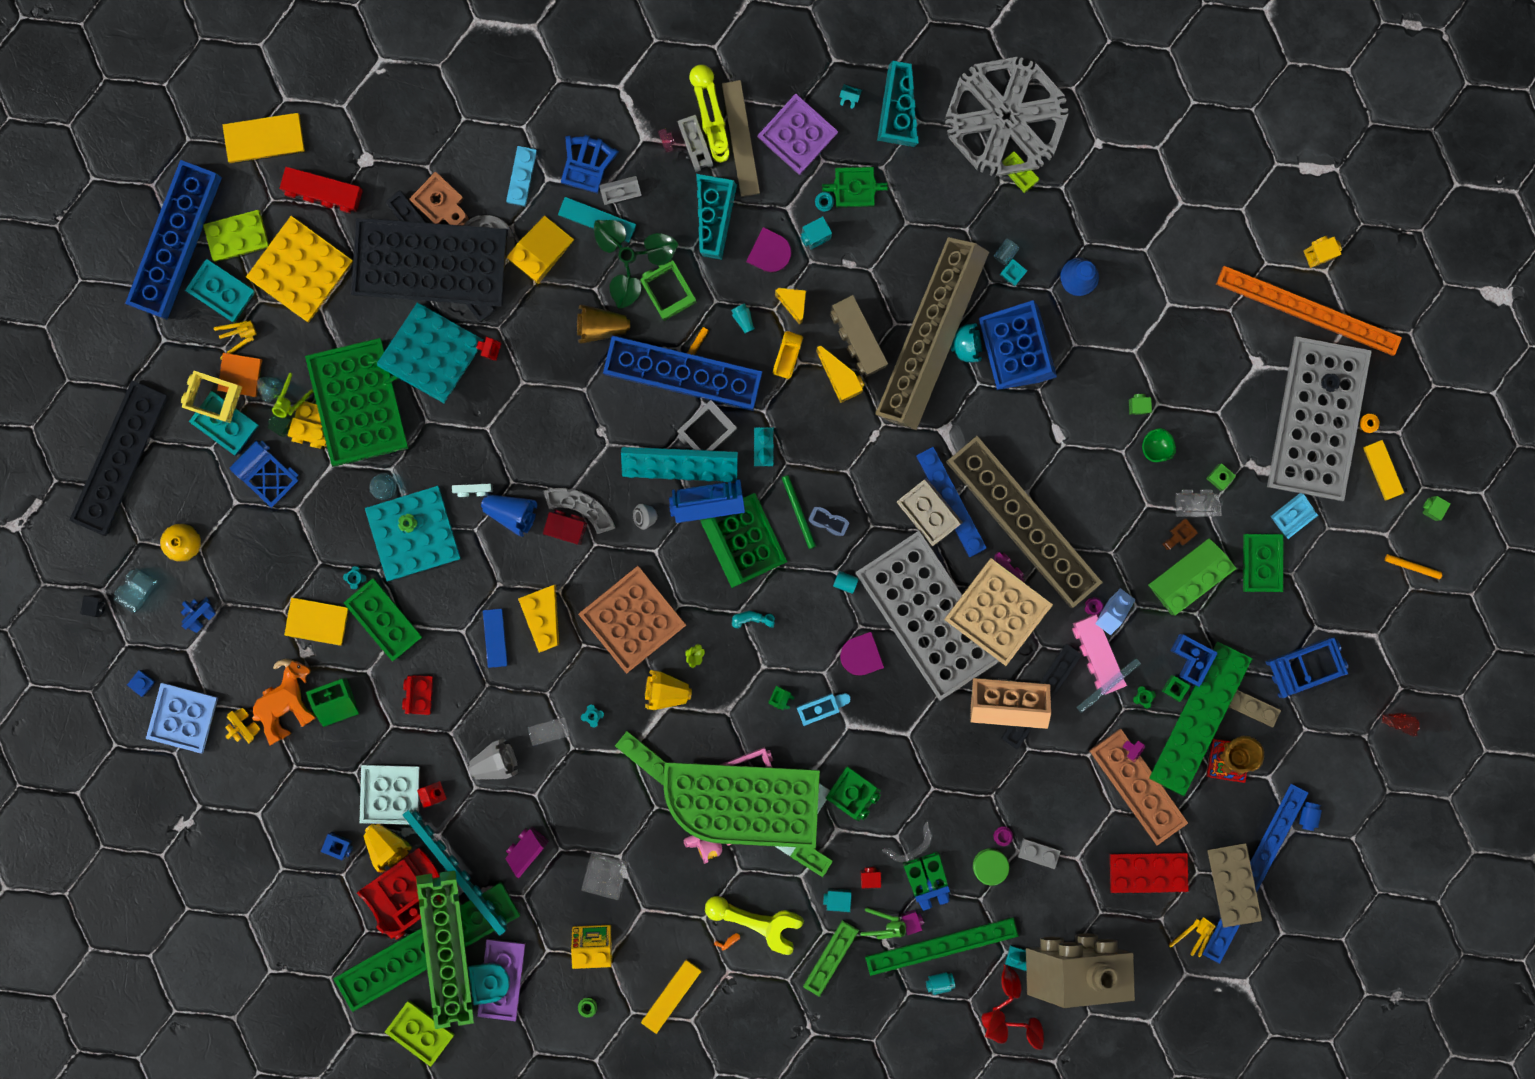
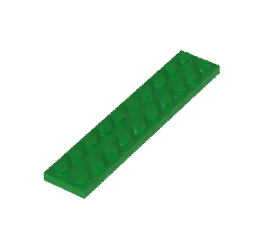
M502 882L483 892V898L486 901L489 900L494 905L495 913L498 916L501 915L507 923L520 917L519 911ZM471 900L460 905L465 947L495 931ZM422 928L333 978L352 1012L427 970Z

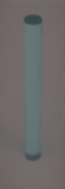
M1134 659L1076 708L1080 713L1085 711L1141 665V663Z

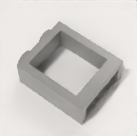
M712 400L677 431L680 434L678 439L684 445L688 443L693 448L692 450L701 449L690 439L685 431L708 410L722 423L727 431L705 451H714L737 430V427Z

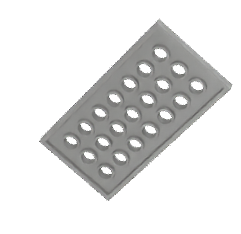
M1294 337L1268 478V488L1344 501L1371 350ZM1308 354L1315 356V363L1312 365L1306 361ZM1327 357H1330L1334 360V366L1332 368H1328L1325 365V359ZM1346 361H1350L1353 364V369L1350 372L1344 369ZM1304 373L1311 374L1312 381L1310 383L1303 381ZM1325 374H1336L1339 377L1340 383L1342 380H1347L1350 386L1348 390H1343L1339 386L1334 392H1327L1326 389L1322 388L1321 380ZM1302 391L1306 392L1309 396L1306 402H1302L1299 399V394ZM1320 395H1324L1327 398L1325 406L1318 403ZM1340 398L1346 401L1344 409H1340L1337 406V400ZM1298 410H1302L1305 413L1303 421H1299L1296 418ZM1316 414H1321L1324 417L1322 424L1315 422ZM1336 417L1341 418L1343 421L1340 428L1335 427L1333 424V420ZM1294 429H1299L1302 433L1299 440L1294 439L1292 436ZM1314 432L1320 435L1318 443H1314L1311 440V435ZM1332 436H1336L1339 439V444L1336 447L1330 444ZM1291 448L1298 450V456L1295 459L1289 456ZM1310 451L1317 454L1315 462L1308 460L1307 456ZM1328 455H1333L1336 458L1333 466L1329 465L1326 461ZM1288 466L1293 467L1295 470L1293 477H1288L1285 474ZM1306 470L1313 472L1314 477L1311 481L1306 480L1304 477ZM1326 473L1332 476V482L1329 485L1323 481V476Z
M917 531L855 572L939 701L1000 662L972 640L967 643L963 642L961 639L962 633L944 620L962 594L920 531ZM912 551L917 552L919 555V559L915 563L910 562L908 559V555ZM895 562H900L903 565V570L900 573H895L892 570V565ZM923 567L927 568L930 572L929 576L925 579L919 576V570ZM880 572L885 573L887 576V581L883 584L878 583L876 580V576ZM911 578L914 585L911 589L903 587L904 579ZM933 583L940 586V592L936 595L931 594L929 591V587ZM891 588L895 589L898 593L897 598L894 600H890L887 597V591ZM916 594L923 595V604L916 605L913 598ZM944 599L949 600L951 604L950 608L946 611L940 608V602ZM902 604L908 607V613L904 616L899 615L897 612V608ZM927 610H932L935 614L932 621H927L924 618V613ZM913 620L919 624V628L915 632H911L908 629V623ZM938 626H942L945 629V634L942 637H937L934 633L935 628ZM925 636L929 639V645L922 648L919 646L918 641L921 637ZM948 642H953L956 645V650L953 653H948L945 650V645ZM976 647L982 650V656L978 659L972 656V650ZM932 653H938L940 656V660L936 664L929 661V656ZM959 658L966 660V667L963 669L956 667V661ZM942 669L950 671V677L946 680L940 677Z

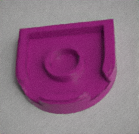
M763 227L746 262L765 272L780 271L790 261L791 249L789 243L782 236Z
M871 632L854 637L843 645L840 660L843 667L849 673L865 675L884 668Z

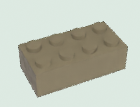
M852 295L832 305L830 317L834 324L838 323L840 327L839 335L843 341H847L849 345L847 350L851 358H856L858 362L856 363V368L859 374H864L865 378L886 368L888 363L854 296Z
M1240 844L1207 850L1223 928L1262 921L1247 845Z

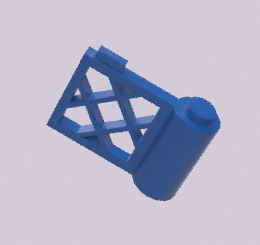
M256 440L229 468L272 508L299 481L296 478L298 474L291 467L286 469L268 451L270 447L263 440L261 442ZM270 459L276 464V473H265V464ZM255 475H263V486H254L250 480ZM265 475H276L277 486H266ZM279 475H287L293 481L288 486H279ZM266 489H277V497L272 502L266 497Z

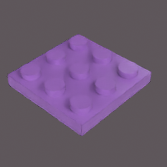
M795 94L758 134L757 138L797 174L801 175L838 134V131Z

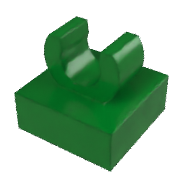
M776 686L769 704L781 710H784V708L790 709V706L786 704L789 698L794 700V696L785 689Z

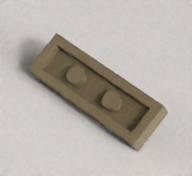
M1239 690L1236 691L1229 705V708L1270 727H1274L1281 712L1280 709Z

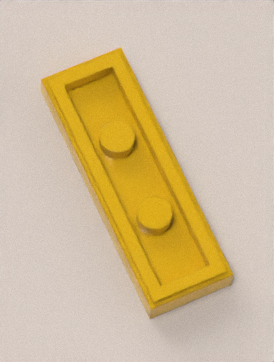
M1383 440L1363 447L1384 500H1389L1403 494V488Z

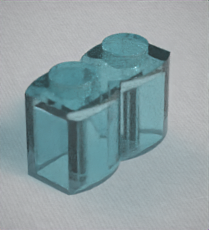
M135 568V570L128 572L125 577L127 581L123 586L120 585L114 593V601L132 613L139 611L158 583L157 580L141 569Z

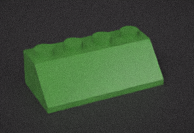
M1208 538L1148 584V586L1168 612L1176 616L1237 568L1227 555Z

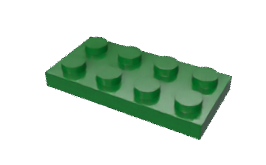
M374 578L344 602L345 606L392 662L423 637Z

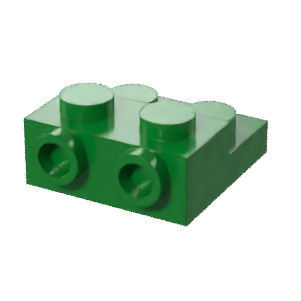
M846 767L826 796V799L854 820L860 821L861 819L865 820L869 815L870 811L868 808L870 805L878 802L881 797L879 794L881 790L849 767Z

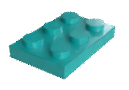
M208 259L204 261L185 290L233 323L236 322L256 292Z
M211 391L199 408L220 415L225 400ZM235 408L231 423L197 412L189 420L192 425L235 456L239 454L259 427L256 422L237 408Z

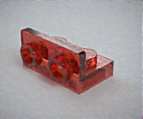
M1407 713L1382 715V722L1388 724L1389 727L1402 729V732L1417 736L1420 726L1415 716Z

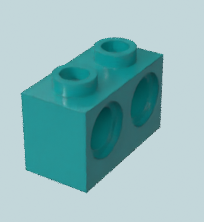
M824 217L802 227L801 240L805 247L809 246L810 250L831 240L832 232Z

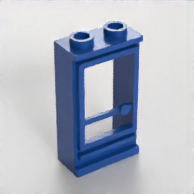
M740 479L736 480V483L712 484L680 489L677 492L672 490V497H669L671 517L675 516L676 523L745 513Z
M1329 637L1265 661L1266 665L1271 667L1273 672L1272 680L1278 685L1280 690L1278 697L1286 698L1292 694L1347 675L1346 669H1348V664L1340 654L1342 649L1339 641ZM1329 646L1338 671L1310 681L1311 677L1308 676L1301 655ZM1296 657L1300 661L1305 681H1307V683L1299 686L1289 663V660Z

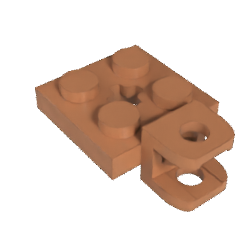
M436 172L409 199L435 224H441L445 220L449 225L463 226L469 220L466 213L458 206L464 198ZM434 195H441L440 203H432L434 201L432 197Z

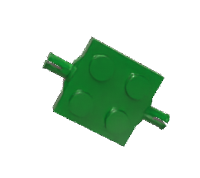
M874 167L835 168L834 184H822V192L834 191L836 207H874L876 191H887L888 189L887 182L876 183Z

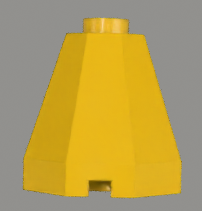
M650 670L649 673L652 674V677L648 676L645 691V700H649V704H645V708L658 710L686 704L687 700L691 699L692 689L689 688V684L658 670Z
M371 824L365 829L366 833L363 837L373 867L377 872L383 873L386 871V866L391 868L407 856V850L412 848L406 840L381 824Z

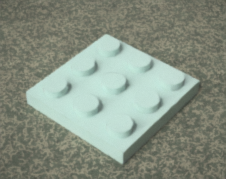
M361 765L360 823L409 824L403 817V814L410 808L413 811L417 810L419 812V794L417 790L420 789V766Z

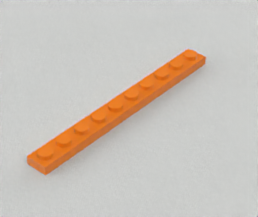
M1226 266L1222 267L1216 285L1392 356L1396 354L1402 339L1400 336Z

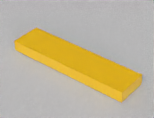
M686 959L641 1023L657 1034L702 970Z

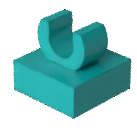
M844 84L839 96L842 98L840 104L843 106L845 100H850V108L853 109L855 103H858L862 90Z

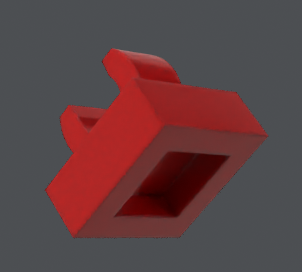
M486 337L485 343L478 341L476 348L482 351L481 356L496 361L501 342Z

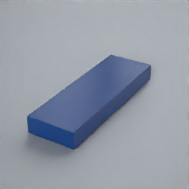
M503 609L483 610L488 668L508 666Z

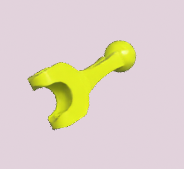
M700 64L691 70L689 78L694 86V92L701 112L702 128L707 134L712 158L714 161L721 163L729 158L725 121L716 96L713 71L710 67ZM706 88L713 109L714 122L710 120L704 100L703 89ZM725 152V154L722 157L716 155Z
M720 896L711 897L705 904V913L711 920L721 921L724 919L725 921L747 926L765 936L771 950L785 955L793 953V943L783 938L781 932L785 928L799 929L804 922L801 916L787 910L779 911L773 916L758 915L728 904L727 900Z

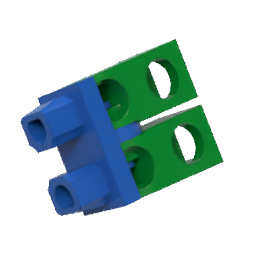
M938 852L921 857L927 873L926 877L919 858L903 863L915 899L919 902L923 911L932 908L930 901L932 897L937 896L940 905L950 902L948 894L950 890Z

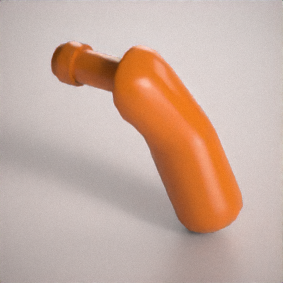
M738 933L733 934L724 945L718 941H715L714 944L721 947L722 950H726L740 940V935Z

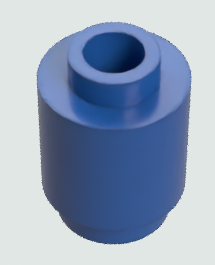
M1305 802V806H1302L1299 824L1303 825L1302 829L1314 831V827L1319 828L1322 812L1320 810L1321 805Z

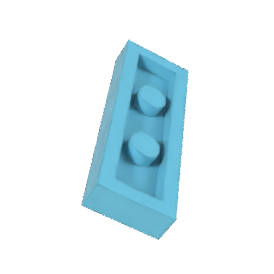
M517 146L506 200L507 203L526 207L537 154L536 149Z

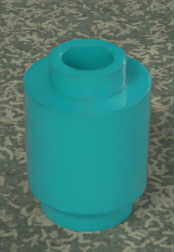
M945 972L928 976L929 980L926 981L927 991L932 992V995L950 992L951 989L955 988L952 973L947 974Z

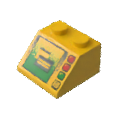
M611 925L572 926V969L611 967Z

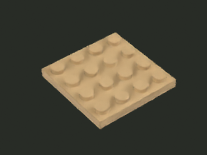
M990 558L944 620L1007 666L1053 604Z

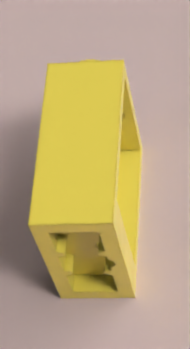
M196 371L190 374L187 385H189L187 392L183 394L181 399L182 408L231 423L242 386ZM201 379L229 387L220 415L193 406Z

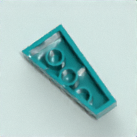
M892 61L888 66L877 141L915 147L918 144L912 64Z
M696 174L700 253L703 257L722 260L737 185L734 180Z

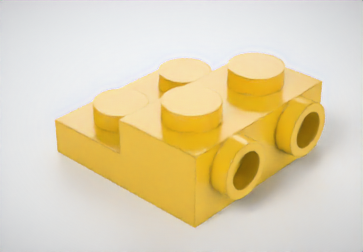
M304 401L297 408L288 432V436L292 437L291 441L303 444V441L311 442L310 446L321 449L322 446L327 447L317 404Z

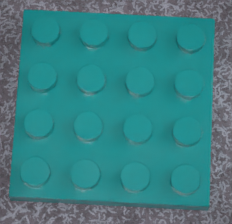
M417 302L377 362V366L440 402L445 403L479 350L476 348L478 341L484 342V340Z
M439 486L365 508L386 581L395 580L461 559ZM406 514L414 516L417 520V526L412 532L407 533L399 529L398 520L400 516Z

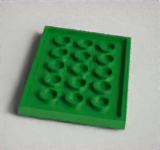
M381 338L305 356L332 467L408 449L392 382L386 386L383 385V382L391 378L390 373L378 367L377 363H368V360L379 359L383 355L384 349Z

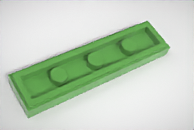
M843 920L841 921L804 983L803 987L820 997L859 931L857 928Z

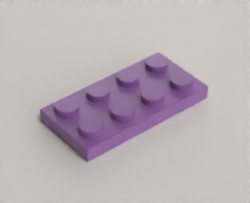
M495 939L486 940L484 963H497L504 967L510 977V987L506 995L499 1001L479 1004L477 1017L516 1021L526 943Z

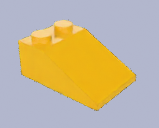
M544 216L516 244L506 258L539 284L574 239Z
M822 346L817 347L816 352L840 403L861 394L864 383L860 375L856 376L855 372Z

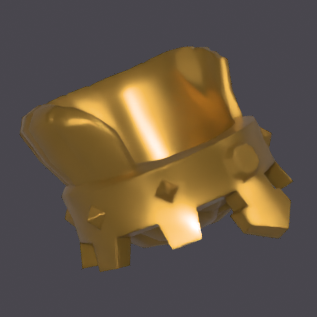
M1240 736L1223 745L1225 749L1220 757L1225 763L1222 767L1224 772L1231 773L1232 771L1237 773V775H1242L1248 771L1254 772L1262 766L1264 749L1255 738Z

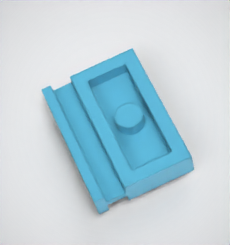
M1299 493L1275 512L1271 518L1280 531H1282L1285 538L1289 539L1317 517L1318 514L1313 510L1314 508L1305 495Z

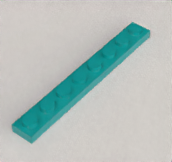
M412 808L407 810L403 817L447 871H456L457 884L498 935L503 934L507 930L506 920L501 915L498 916L495 913L494 905L489 900L486 901L483 898L482 890L470 882V875L458 867L459 862L457 859L445 851L447 849L445 844L441 840L437 841L433 836L435 834L433 829L429 825L425 826L421 821L422 816L417 810L413 811Z

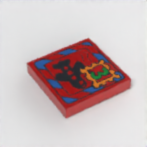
M1213 739L1210 747L1206 777L1245 783L1247 772L1237 775V773L1232 771L1231 773L1223 771L1222 767L1225 763L1224 760H1221L1220 755L1223 754L1225 749L1223 745L1231 741Z

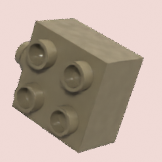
M1084 933L1076 934L1075 942H1064L1062 937L1040 938V947L1026 948L1027 995L1063 1008L1135 1001L1133 953L1118 949L1117 940L1098 939L1097 934Z

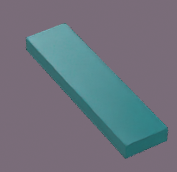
M564 197L558 216L594 229L596 220L618 221L626 229L625 242L630 243L636 228L634 223Z

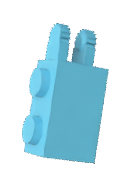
M830 693L797 706L803 726L839 713L838 708L848 704L851 697L847 693L836 696Z

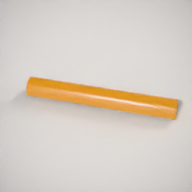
M702 327L687 354L695 355L708 334V329Z
M1389 554L1385 557L1386 562L1437 579L1442 577V572Z

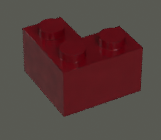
M555 510L554 513L549 512L543 534L581 545L588 524L583 522L584 518L571 515V518L565 517V512Z

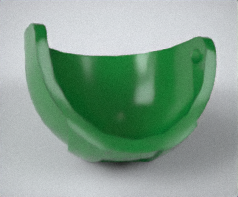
M1165 429L1152 430L1143 440V453L1152 462L1168 461L1176 453L1174 438Z

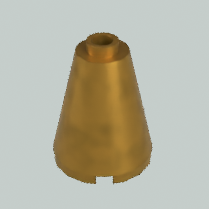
M579 305V309H582V314L577 316V335H580L582 338L578 340L579 343L626 335V331L630 330V320L625 315L587 305Z

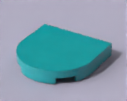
M497 963L468 966L474 1005L496 1002L506 995L510 987V977L504 967Z

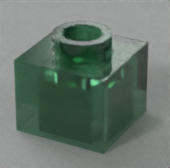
M273 414L268 421L270 424L267 428L279 436L285 437L290 429L292 419L288 416L280 418Z

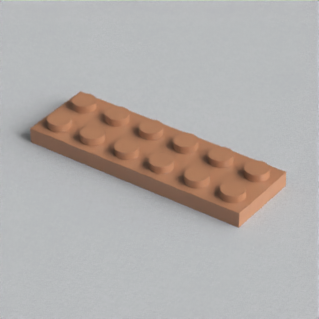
M1119 729L1089 750V752L1154 843L1159 845L1187 825L1188 822L1162 785L1149 779L1152 771L1142 757L1139 756L1135 763L1128 759L1127 755L1129 752L1123 748V745L1129 739L1122 729Z

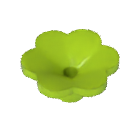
M697 644L685 652L686 662L689 663L691 668L700 665L705 651L701 645Z

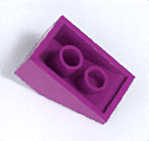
M533 827L529 830L525 828L518 836L521 839L518 844L515 845L513 843L506 851L508 856L505 859L518 878L549 843V840Z

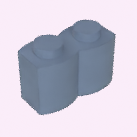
M814 507L808 519L812 525L818 528H826L828 532L836 536H844L849 525L845 518L831 515L829 511L821 507Z

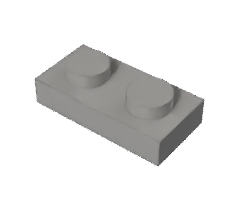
M637 176L599 185L604 205L641 196Z
M1023 838L1018 857L1055 869L1061 851Z

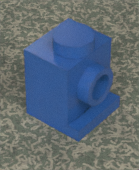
M330 832L326 837L321 852L339 860H344L346 856L349 857L352 853V841L334 832ZM337 843H341L343 848L338 849Z

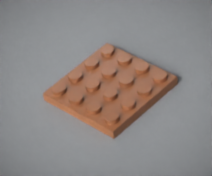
M639 566L634 568L578 614L626 674L686 626Z

